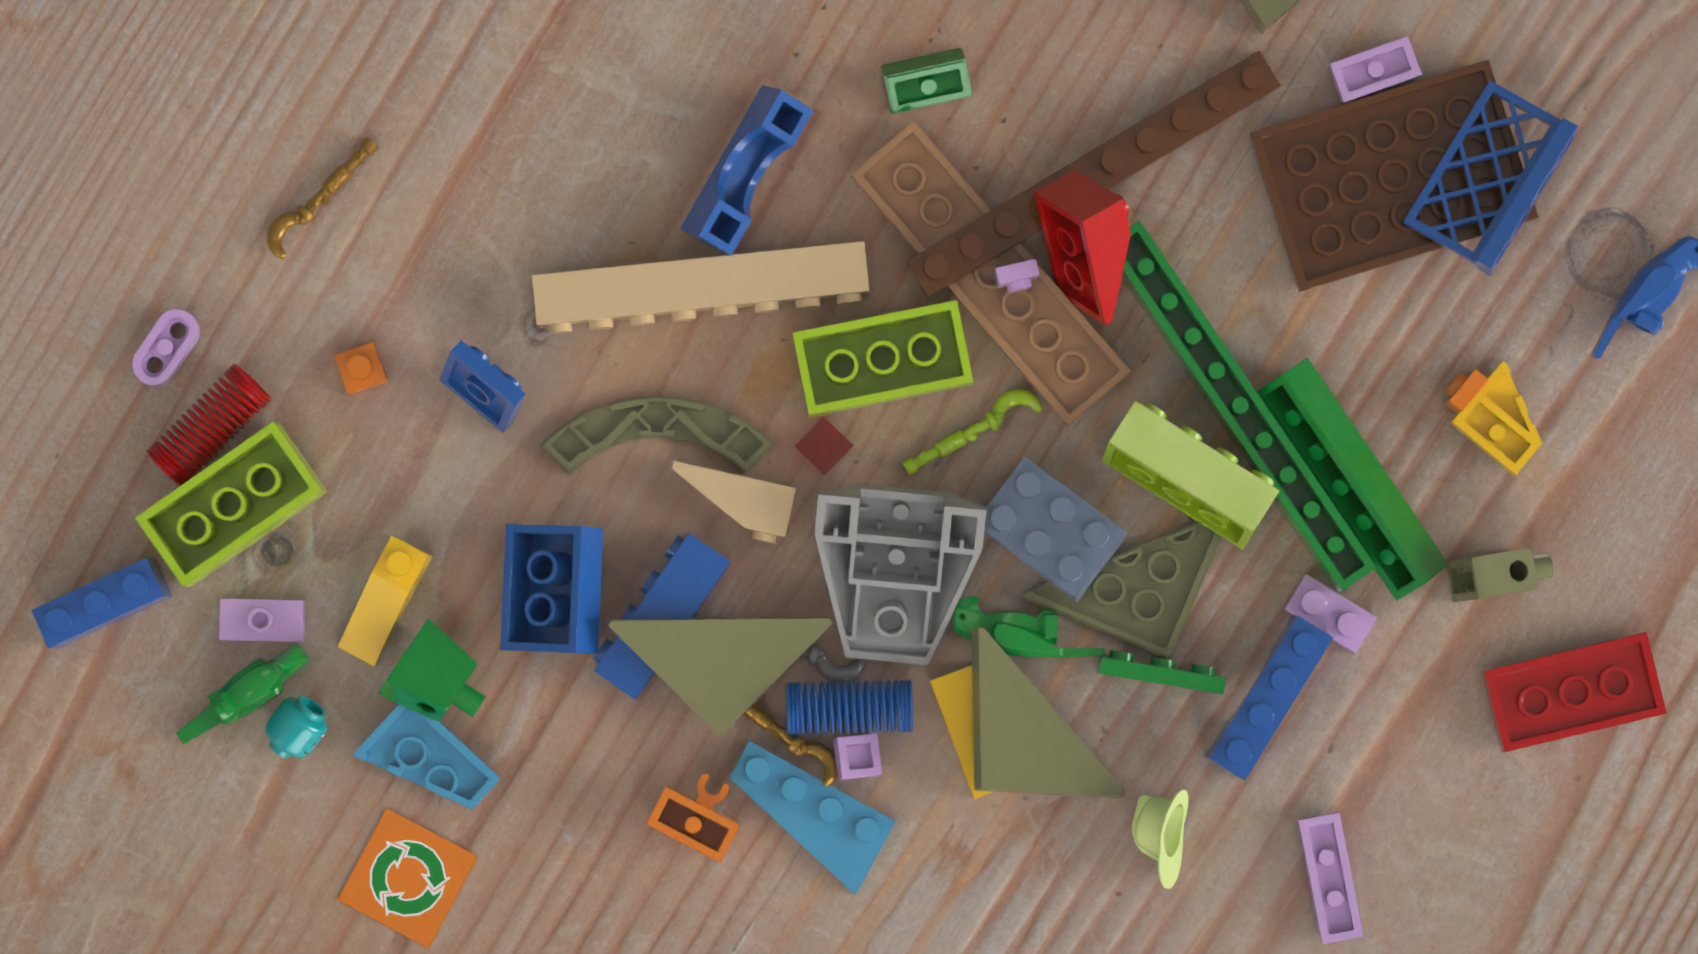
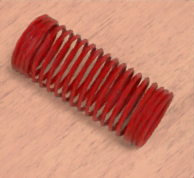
M232 364V367H229V370L224 372V376L249 402L240 396L222 377H218V380L239 400L246 410L217 383H213V386L240 414L231 408L212 388H208V392L228 410L235 420L224 412L206 393H203V397L230 425L223 421L202 399H197V402L218 421L225 431L215 424L196 404H192L193 409L220 436L214 433L192 410L187 409V413L208 432L214 441L206 436L185 414H181L182 419L211 448L205 445L180 420H176V423L197 442L204 452L197 448L175 425H171V429L201 459L189 451L169 430H166L167 436L194 463L188 460L165 436H160V439L185 462L190 470L180 463L159 441H155V444L146 449V453L151 460L179 486L190 480L191 476L197 475L196 470L202 471L201 465L208 466L207 460H213L212 455H218V450H223V444L228 445V439H234L233 433L239 434L238 428L244 429V423H250L248 417L255 418L254 412L260 413L259 407L266 408L268 402H271V397L237 364Z

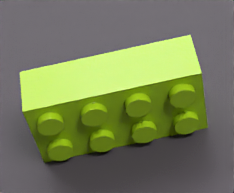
M957 300L792 333L809 418L971 386L974 382Z
M1135 401L1108 442L1101 462L1243 550L1279 493V490L1273 487V480L1257 470H1253L1250 473L1237 464L1238 459L1230 452L1222 448L1214 450L1202 443V437L1193 429L1184 425L1178 428L1165 419L1167 417L1166 414L1158 407L1150 403H1145L1143 406Z
M273 421L139 514L135 519L183 587H193L328 491L283 426Z

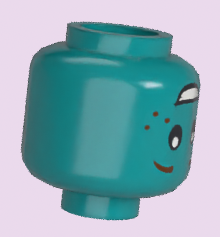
M304 695L298 698H285L265 725L266 734L271 740L269 742L270 748L283 758H289L290 756L303 758L310 755L328 729L325 719L326 712L323 707L312 698Z

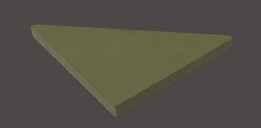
M1195 522L1116 554L1110 558L1077 603L1049 582L1025 591L1022 598L1045 608H1050V610H1056L1059 614L1170 660L1221 540V536L1199 522Z
M827 616L717 617L699 619L643 618L609 619L606 622L719 737L834 623Z
M984 628L973 629L974 791L1104 798L1125 797V790L990 634Z

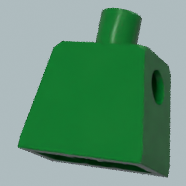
M429 619L426 620L377 693L390 701L435 721L442 719L451 704L473 718L486 698L485 695L466 683L477 666L476 662Z

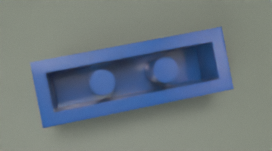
M144 558L31 611L47 647L60 648L172 597L156 559Z

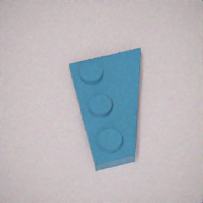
M398 705L352 754L354 757L383 768L396 776L403 777L472 810L502 779L441 721L432 720L401 705Z

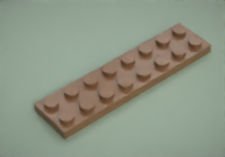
M914 121L908 124L850 174V177L917 254L991 211ZM1018 244L947 288L1061 420L1069 426L1126 377L1131 370L1038 263L1040 276L1038 279L1031 280L1032 288L1008 293L1007 286L997 288L993 273L995 268L1033 259L1021 244Z

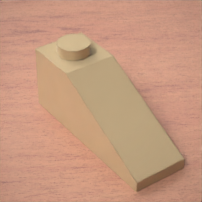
M673 461L672 470L743 528L753 531L751 539L776 544L777 536L786 538L796 496V488Z

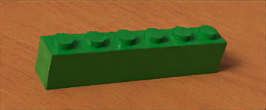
M1308 357L1257 391L1377 567L1375 568L1376 572L1396 601L1426 584L1449 565Z

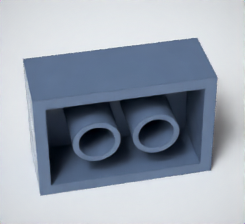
M1025 456L986 507L984 535L1076 603L1127 537L1126 531Z

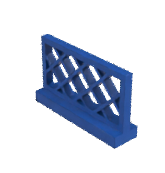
M1490 80L1405 218L1404 224L1475 264L1478 270L1491 276L1575 139L1578 126L1565 118L1560 120ZM1492 95L1508 102L1512 117L1488 123L1484 108ZM1515 107L1526 113L1517 115ZM1481 115L1483 124L1474 126L1478 117ZM1536 118L1550 126L1542 139L1524 143L1519 122ZM1514 124L1519 145L1496 151L1490 130ZM1485 131L1490 152L1466 158L1463 142L1467 135ZM1536 148L1529 160L1527 150ZM1459 150L1461 160L1452 162ZM1521 152L1525 165L1522 173L1503 179L1498 157ZM1492 159L1498 180L1474 186L1468 165ZM1463 166L1469 188L1445 194L1441 180L1445 171ZM1515 183L1507 196L1505 185ZM1436 186H1438L1440 195L1430 197ZM1500 187L1503 204L1500 209L1481 214L1476 193ZM1471 194L1476 216L1452 222L1447 200ZM1442 202L1447 223L1429 227L1417 220L1424 206ZM1493 219L1487 230H1485L1483 221ZM1478 222L1482 238L1475 250L1471 251L1457 242L1454 228ZM1449 230L1451 239L1440 232Z

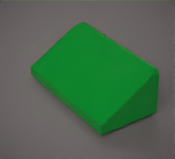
M961 48L881 66L892 114L972 96L966 59Z

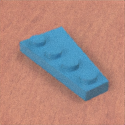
M752 741L748 742L729 777L856 895L894 826L895 820L831 785L825 787L821 779Z

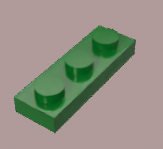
M1110 650L1109 658L1099 657L1096 672L1098 674L1224 694L1226 678L1216 676L1217 668L1192 664L1191 672L1175 669L1176 661L1151 657L1150 665L1133 662L1135 654Z

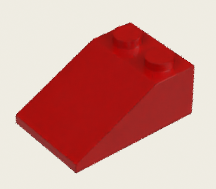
M1072 170L1034 191V196L1055 284L1073 305L1104 325H1107L1113 321L1131 235L1127 218L1129 208L1121 195L1111 192L1094 179H1089L1078 171Z

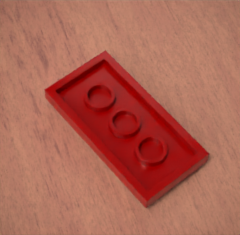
M1647 632L1482 671L1501 751L1504 753L1667 714Z

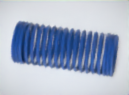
M905 679L899 682L895 680L893 683V695L890 680L886 682V691L884 689V682L882 680L879 681L878 695L876 682L874 680L871 682L870 694L869 682L866 680L863 686V696L862 685L858 680L856 682V698L854 682L852 680L849 682L847 697V685L843 681L841 683V704L839 683L837 681L834 682L832 697V685L828 681L826 684V705L824 683L822 681L819 683V695L817 698V685L813 681L811 685V706L809 683L807 681L804 683V700L802 699V685L800 682H788L786 684L787 733L789 735L791 733L798 735L800 728L801 733L804 735L807 723L808 731L812 734L814 732V718L816 733L818 735L821 733L823 722V731L827 734L829 732V715L832 734L836 732L837 722L839 733H843L844 715L846 732L848 734L851 732V722L853 721V731L856 734L859 729V714L861 732L863 734L866 732L867 718L868 731L872 733L874 713L876 732L879 733L881 731V712L883 731L885 733L888 732L890 712L891 732L894 733L896 731V707L898 731L900 733L913 731L912 681L910 679L909 681Z

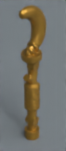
M368 137L360 143L362 147L352 154L350 160L345 165L340 164L322 183L323 188L306 202L304 208L299 205L296 208L297 212L282 214L272 222L267 232V244L274 256L279 259L286 257V252L282 246L285 232L293 225L312 223L315 219L312 213L321 203L329 204V196L335 195L353 176L352 171L358 165L363 164L369 154L373 155L379 149Z
M755 703L744 712V716L764 731L769 730L771 739L780 737L784 745L790 746L787 751L791 755H812L817 758L824 768L822 784L825 787H828L835 781L838 776L835 753L828 746L820 742H804L805 739L801 735L798 738L791 734L789 735L784 727L775 722V718Z

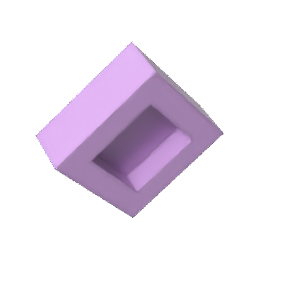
M1036 259L998 267L993 272L997 288L1007 286L1008 293L1032 288L1031 280L1038 279L1040 276Z
M877 733L833 739L838 781L883 775Z

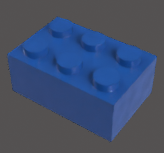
M506 524L500 650L598 654L603 528Z

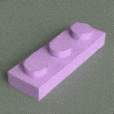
M1340 812L1297 819L1320 943L1327 944L1364 937Z

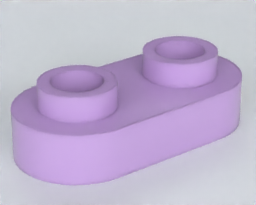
M172 309L161 315L133 357V372L141 382L150 386H161L168 383L174 377L199 339L200 326L197 319L192 314L181 309ZM184 324L186 334L182 338L176 339L172 332L174 326ZM155 358H160L163 363V367L158 373H152L149 368L150 362Z

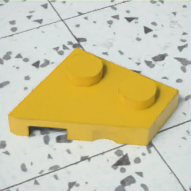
M1501 361L1487 377L1489 380L1466 408L1455 415L1450 424L1510 474L1515 476L1543 443L1535 425L1532 424L1528 416V409L1523 397L1519 395L1509 373L1511 370L1508 364Z

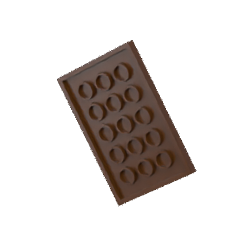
M1489 59L1250 133L1249 136L1299 292L1445 248L1406 226L1404 220L1489 81L1491 80L1496 83ZM1492 95L1484 108L1488 123L1507 118L1501 98ZM1481 115L1478 117L1474 126L1483 124ZM1510 125L1490 130L1496 151L1516 146ZM1485 131L1467 135L1463 142L1466 158L1490 152ZM1459 150L1452 162L1461 160ZM1518 152L1498 157L1503 179L1522 173L1523 166ZM1492 159L1468 165L1474 186L1498 180ZM1463 166L1445 171L1441 178L1445 194L1469 188ZM1515 183L1505 185L1507 196ZM1436 186L1430 197L1440 195L1438 186ZM1500 187L1476 193L1481 214L1497 211L1503 204ZM1471 194L1447 200L1452 222L1476 216ZM1442 202L1424 206L1417 220L1429 227L1447 223ZM1535 204L1523 223L1539 218ZM1493 219L1483 221L1485 230H1487ZM1478 222L1454 228L1458 243L1481 236ZM1449 230L1440 232L1451 239Z

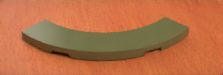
M669 396L634 397L609 403L572 419L540 444L570 475L595 455L611 447L640 439L665 438L691 442L722 455L739 467L745 474L775 445L760 430L732 413L701 401Z

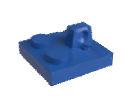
M462 340L450 351L440 377V381L502 433L513 423L526 395L522 391L520 383L513 376L505 373L496 364H489V359L483 351L475 346L469 347Z

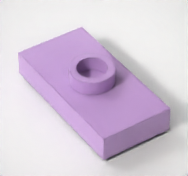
M220 599L219 640L304 642L305 600Z

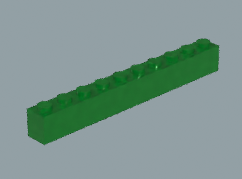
M1140 220L1130 226L1131 235L1122 280L1251 469L1262 472L1273 480V487L1279 490L1274 500L1275 504L1335 592L1343 591L1377 567Z

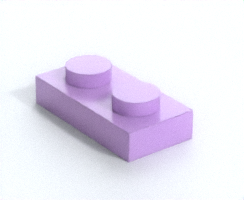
M1408 36L1328 65L1342 105L1419 78L1422 75Z
M1304 574L1283 608L1289 614L1300 616L1334 637L1332 639L1334 642L1352 653L1357 652L1377 619L1374 615L1307 574Z

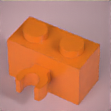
M704 773L697 783L699 794L697 800L667 785L646 825L721 863L742 824L713 809L715 803L722 801L727 796L729 784L724 783L718 794H710L705 787L710 774Z

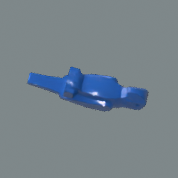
M1686 236L1678 239L1638 269L1610 315L1591 353L1593 358H1601L1625 317H1627L1626 321L1654 336L1658 330L1663 328V317L1661 314L1677 298L1683 286L1686 272L1698 270L1697 238Z

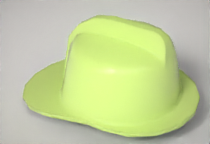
M1183 789L1179 790L1173 798L1148 794L1142 795L1138 799L1132 822V834L1135 844L1142 853L1158 861L1160 882L1163 888L1166 889L1174 886L1181 867L1184 823L1188 809V793Z

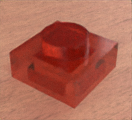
M825 417L795 445V448L824 476L853 447Z

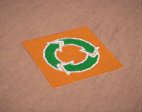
M386 808L337 900L429 949L478 856Z

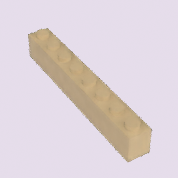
M864 241L532 275L536 324L539 328H547V334L572 332V325L587 323L589 330L610 329L614 327L613 321L630 319V326L650 325L655 323V316L671 315L672 322L689 321L696 319V312L712 311L713 317H729L738 315L737 308L753 306L754 313H769L779 311V304L795 302L796 309L816 308L821 306L820 300L837 298V305L861 303V295H869Z

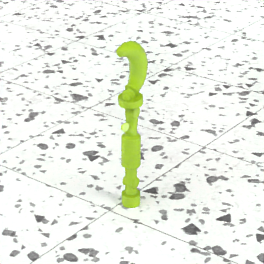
M1012 389L1006 391L994 403L992 413L991 411L985 413L987 418L974 423L964 431L958 430L936 442L934 448L927 452H922L913 460L910 457L903 461L902 464L909 476H912L919 472L918 468L928 465L939 456L944 458L960 449V447L967 445V440L976 442L978 433L986 432L990 427L993 432L999 430L998 427L1004 422L1003 418L1006 411L1013 406L1025 405L1036 413L1042 412L1043 408L1040 400L1028 390Z

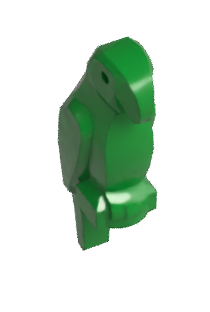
M966 596L958 601L951 617L952 629L959 636L972 641V630L984 628L1008 656L1066 658L1105 655L1104 648H1058L1053 646L1052 643L1057 642V611L1050 610V608H1043L1036 616L1014 610H1003L985 614L977 604L980 598Z
M295 643L271 660L256 659L235 674L220 690H216L207 697L210 700L209 707L177 731V736L183 744H186L221 723L229 725L260 709L283 692L284 683L294 673L308 665L309 657L301 645Z

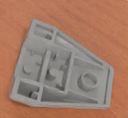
M858 484L818 492L814 535L845 658L929 665L982 552L986 507L944 491Z

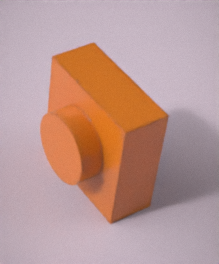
M370 342L334 355L348 395H353L389 382L375 342Z
M1477 369L1470 371L1467 375L1459 372L1446 387L1445 391L1449 394V397L1443 404L1455 414L1462 412L1489 379Z

